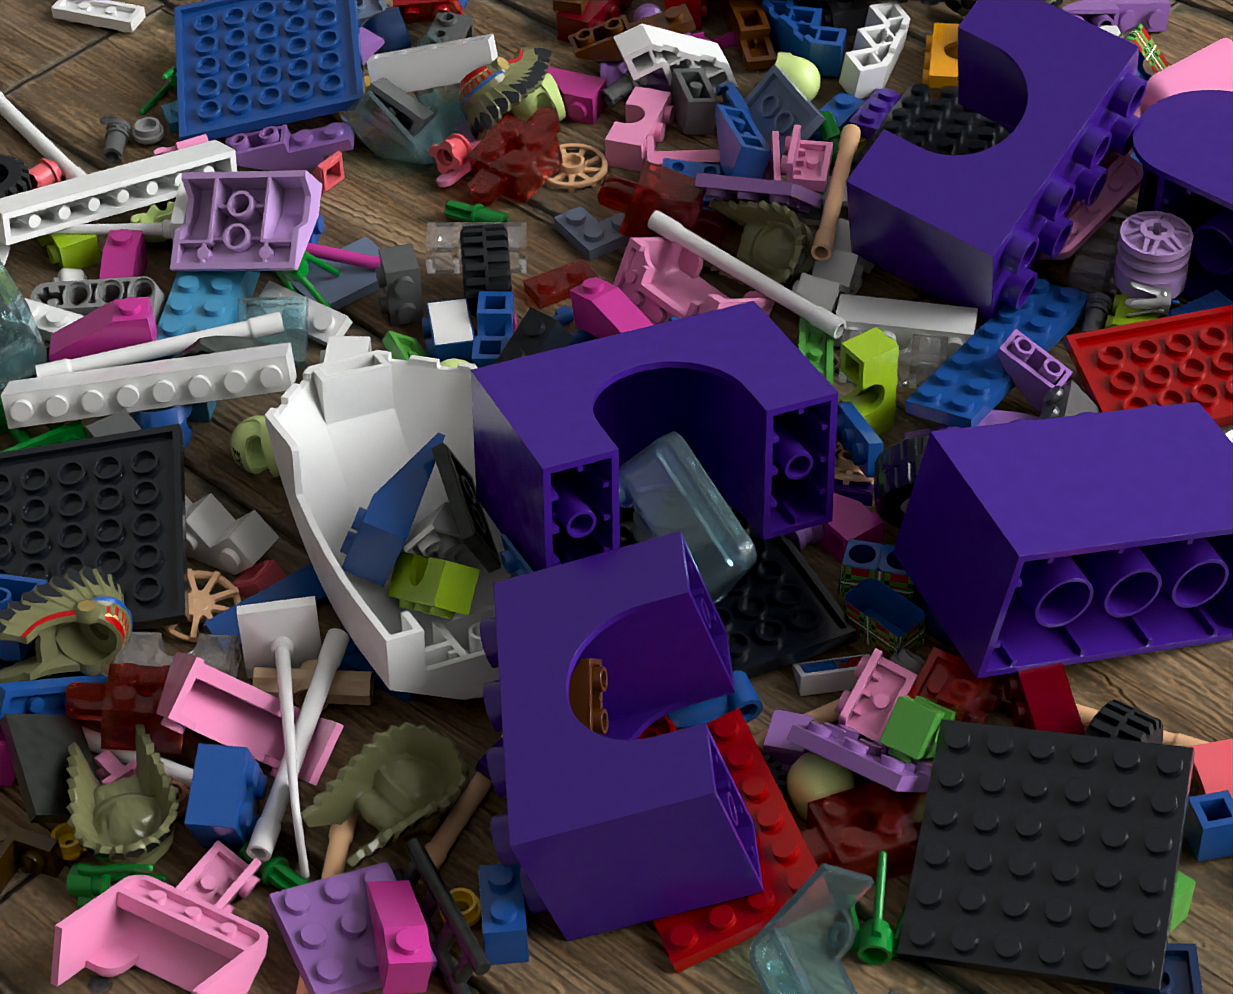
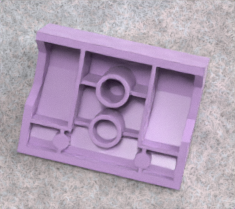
M307 170L182 173L181 179L188 201L185 224L174 232L170 263L171 271L298 270L319 216L322 183Z

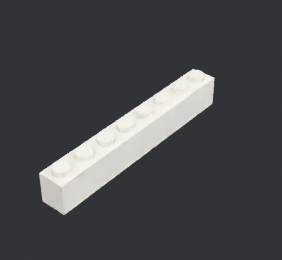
M212 140L0 198V242L7 246L176 198L179 184L182 182V173L236 172L235 149L217 140Z
M289 342L9 381L1 394L8 428L13 429L107 416L124 409L129 413L287 391L295 383L297 374Z

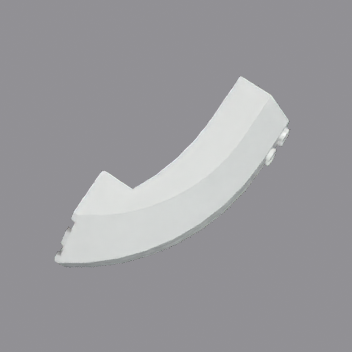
M375 350L309 366L303 372V380L300 384L293 383L281 396V405L278 408H270L267 411L265 423L283 487L308 556L333 609L358 649L389 690L461 700L483 697V686L485 683L499 680V667L492 668L484 653L479 626L481 621L495 617L493 583L511 578V574L506 572L503 564L500 569L489 573L475 556L469 561L462 563V565L480 569L469 615L454 612L452 620L399 607L400 599L387 596L390 582L386 581L384 587L346 572L341 568L346 554L340 552V549L348 531L356 533V530L351 529V525L359 507L367 509L372 496L438 432L445 435L443 443L450 448L470 473L476 486L470 370L478 367L475 364L460 362L457 368L440 366V359L411 355L409 361L392 359L391 352ZM436 462L407 540L422 520L444 502H449ZM483 508L500 558V552L504 551L501 539L502 534Z

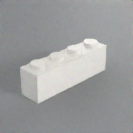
M487 34L374 54L366 63L371 83L384 77L404 92L414 91L415 95L418 96L433 92L435 87L444 86L445 90L458 89L460 82L466 75L477 68L491 64L498 57L494 35Z
M840 294L836 315L847 322L844 333L838 339H834V346L841 347L843 342L877 327L888 337L895 340L897 345H899L900 354L949 359L976 332L978 308Z

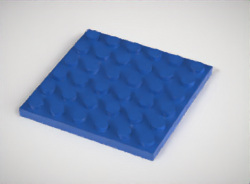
M205 0L174 7L180 141L203 134L207 135L209 141L260 130L269 126H278L356 109L365 94L357 0Z

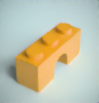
M934 23L933 35H927L922 84L928 85L929 88L958 87V44L956 41L958 40V26L960 24Z

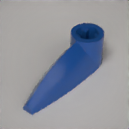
M733 671L736 693L689 705L670 712L666 716L676 728H684L708 723L739 708L747 723L761 713L763 704L746 673L743 671Z

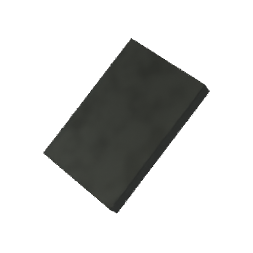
M441 443L432 447L431 449L461 540L489 573L500 569L502 563L483 507L476 498V486L472 476L446 444Z
M5 714L0 721V725L30 823L67 822L71 817L70 812L66 808L71 802L67 791L69 785L66 781L70 778L66 770L68 768L66 759L70 757L67 746L76 742L95 778L99 780L79 716Z

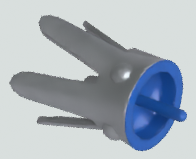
M1128 282L1131 288L1151 294L1153 297L1127 299L1125 305L1128 307L1150 310L1129 313L1126 317L1152 312L1168 315L1170 304H1179L1178 300H1171V288L1150 287L1136 282Z

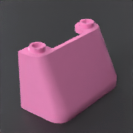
M1222 38L1150 77L1141 101L1142 114L1156 102L1183 92L1196 90H1225L1233 92V41L1229 38Z
M664 237L630 238L613 283L654 325L668 322L669 318L673 316L681 319L754 301L769 317L775 303L774 300L757 290L749 291L743 298L730 299L699 277L703 266V258Z

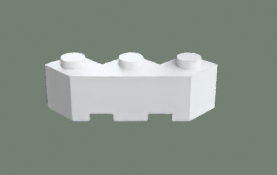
M891 1L870 5L865 27L857 30L853 51L845 53L839 83L853 97L861 100L866 99L876 89L884 88L903 50L911 18L897 2Z
M646 24L637 25L614 36V40L633 80L661 68L669 85H671L673 69L703 68L714 91L717 85L728 80L737 87L729 63L718 43Z
M841 218L838 220L831 257L826 261L814 259L810 269L812 275L802 273L800 280H796L792 288L794 293L816 306L827 309L835 315L840 294L856 295L862 286L863 279L861 278L863 272L870 273L875 264L851 252L849 220Z
M212 493L195 503H192L185 495L187 556L237 575L252 567L279 538L255 510L235 520Z

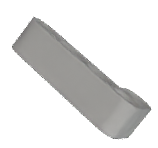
M138 276L46 282L34 288L30 300L85 316L113 301L116 297H118V300L151 295L150 301L156 327H158L167 297L151 278Z

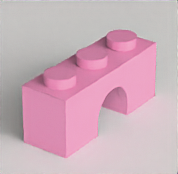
M635 86L625 103L626 123L615 121L605 138V159H607L608 166L642 172L646 165L647 136L653 135L655 151L657 143L662 142L664 139L667 125L673 123L675 106L671 105V92Z

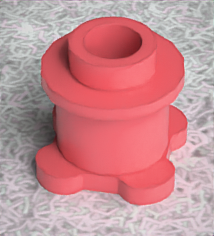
M454 133L448 136L441 145L433 144L430 146L429 153L434 157L438 171L442 174H447L450 172V169L458 170L462 167L463 163H467L471 159L472 147L467 138L461 134Z
M42 158L38 161V165L28 169L32 189L61 182V170L52 160L49 161L46 158Z

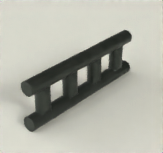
M419 838L411 839L405 846L412 859L405 872L402 868L394 869L392 872L397 881H410L427 925L430 947L437 959V968L452 994H472L466 984L474 971L476 975H483L490 970L491 964ZM421 877L429 889L422 902L414 890ZM438 907L446 920L439 933L431 921ZM455 939L464 952L457 965L448 952Z

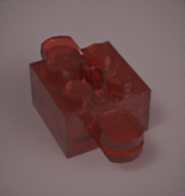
M547 107L538 108L526 122L506 114L468 154L473 173V179L468 183V187L474 203L491 206L503 194L525 204L562 165L563 159L556 136L561 131V125L555 110Z
M645 160L636 183L614 174L605 176L601 181L597 197L599 204L624 213L618 233L632 238L663 237L648 228L650 216L655 211H660L713 245L720 243L724 237L727 223L726 217L702 207L706 190L696 187V179Z
M110 663L106 684L72 682L65 689V714L69 719L101 721V749L136 751L135 724H144L145 733L151 734L152 741L155 742V752L182 754L185 731L182 735L161 725L163 716L156 714L170 665L157 667L142 666L134 663Z
M873 781L808 802L807 830L802 831L801 834L819 870L826 868L840 895H843L845 890L853 892L876 884L878 855L881 851L887 853L886 880L913 871L927 792L897 801L890 788Z

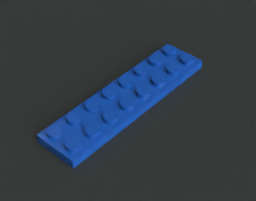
M1037 279L1026 303L1019 310L1005 305L982 325L906 400L905 413L952 427H976L1015 387L1012 378L1007 374L996 353L1012 332L1017 329L1048 353L1084 316L1086 298L1090 294L1081 292L1074 287L1065 288L1049 284L1048 281L1043 279Z

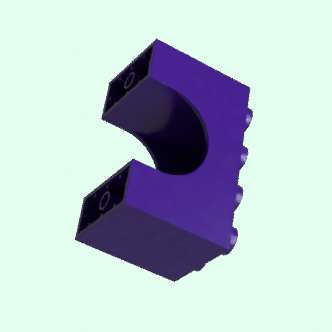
M977 0L958 26V104L998 123L1010 135L999 144L984 151L955 156L927 151L884 129L846 180L851 252L953 306L978 308L977 318L984 322L992 318L1005 305L1019 310L1028 300L1036 284L1038 275L1030 269L1039 256L1044 253L1055 258L1065 246L1073 228V221L1066 217L1077 201L1089 207L1100 195L1108 177V169L1102 167L1112 151L1125 156L1133 147L1132 137L1134 128L1143 121L1142 118L1133 114L1140 105L1147 88V81L1136 76L1139 46L1042 0Z
M754 301L470 370L476 498L500 533L506 535L534 572L620 548L619 502L630 496L648 491L681 489L717 497L737 509L762 540L832 522L838 391Z
M681 531L493 583L495 617L481 621L479 629L483 650L492 668L499 667V680L485 683L483 686V696L486 711L493 728L497 732L503 731V745L487 750V764L496 793L500 798L507 797L508 812L491 818V833L496 853L502 865L509 867L521 864V885L530 911L533 914L549 911L568 942L764 892L754 822L706 723L654 737L637 739L651 724L670 712L736 693L727 631ZM582 658L602 659V667H605L607 670L608 686L607 690L602 693L603 709H606L608 713V730L603 736L585 727L575 717L570 706V677Z

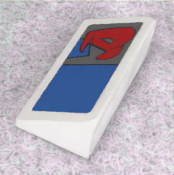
M869 654L792 664L800 696L854 689L858 678L854 677L853 674L863 655L869 658L871 656Z

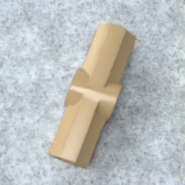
M308 660L303 662L300 668H291L293 702L300 709L316 670L318 660ZM255 667L253 687L279 698L276 668ZM336 670L322 710H325L328 704L373 705L375 695L374 671Z

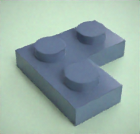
M579 206L554 217V228L589 261L628 245L630 238L645 237L644 226L627 211L598 222L582 206Z

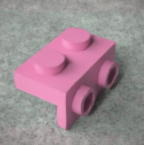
M794 125L792 136H786L785 155H782L781 175H786V182L796 183L814 192H825L833 154V142L801 140V125Z
M877 648L874 649L870 658L865 655L862 656L853 674L854 677L858 678L852 692L844 690L834 710L840 713L838 717L839 724L859 731V737L869 742L873 740L880 741L898 696H908L917 679V674L882 657L883 651Z
M217 840L176 888L232 914L235 908L230 905L231 902L238 895L245 899L260 881L255 874L262 862L255 858L248 865Z

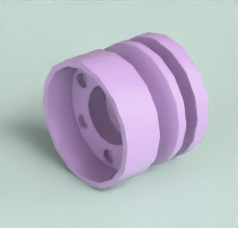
M1143 211L1129 216L1122 222L1119 230L1118 254L1115 260L1113 275L1116 286L1124 294L1132 298L1153 297V295L1131 288L1128 285L1129 281L1150 287L1171 288V299L1177 297L1184 291L1187 281L1188 261L1194 237L1191 227L1183 219L1160 211Z

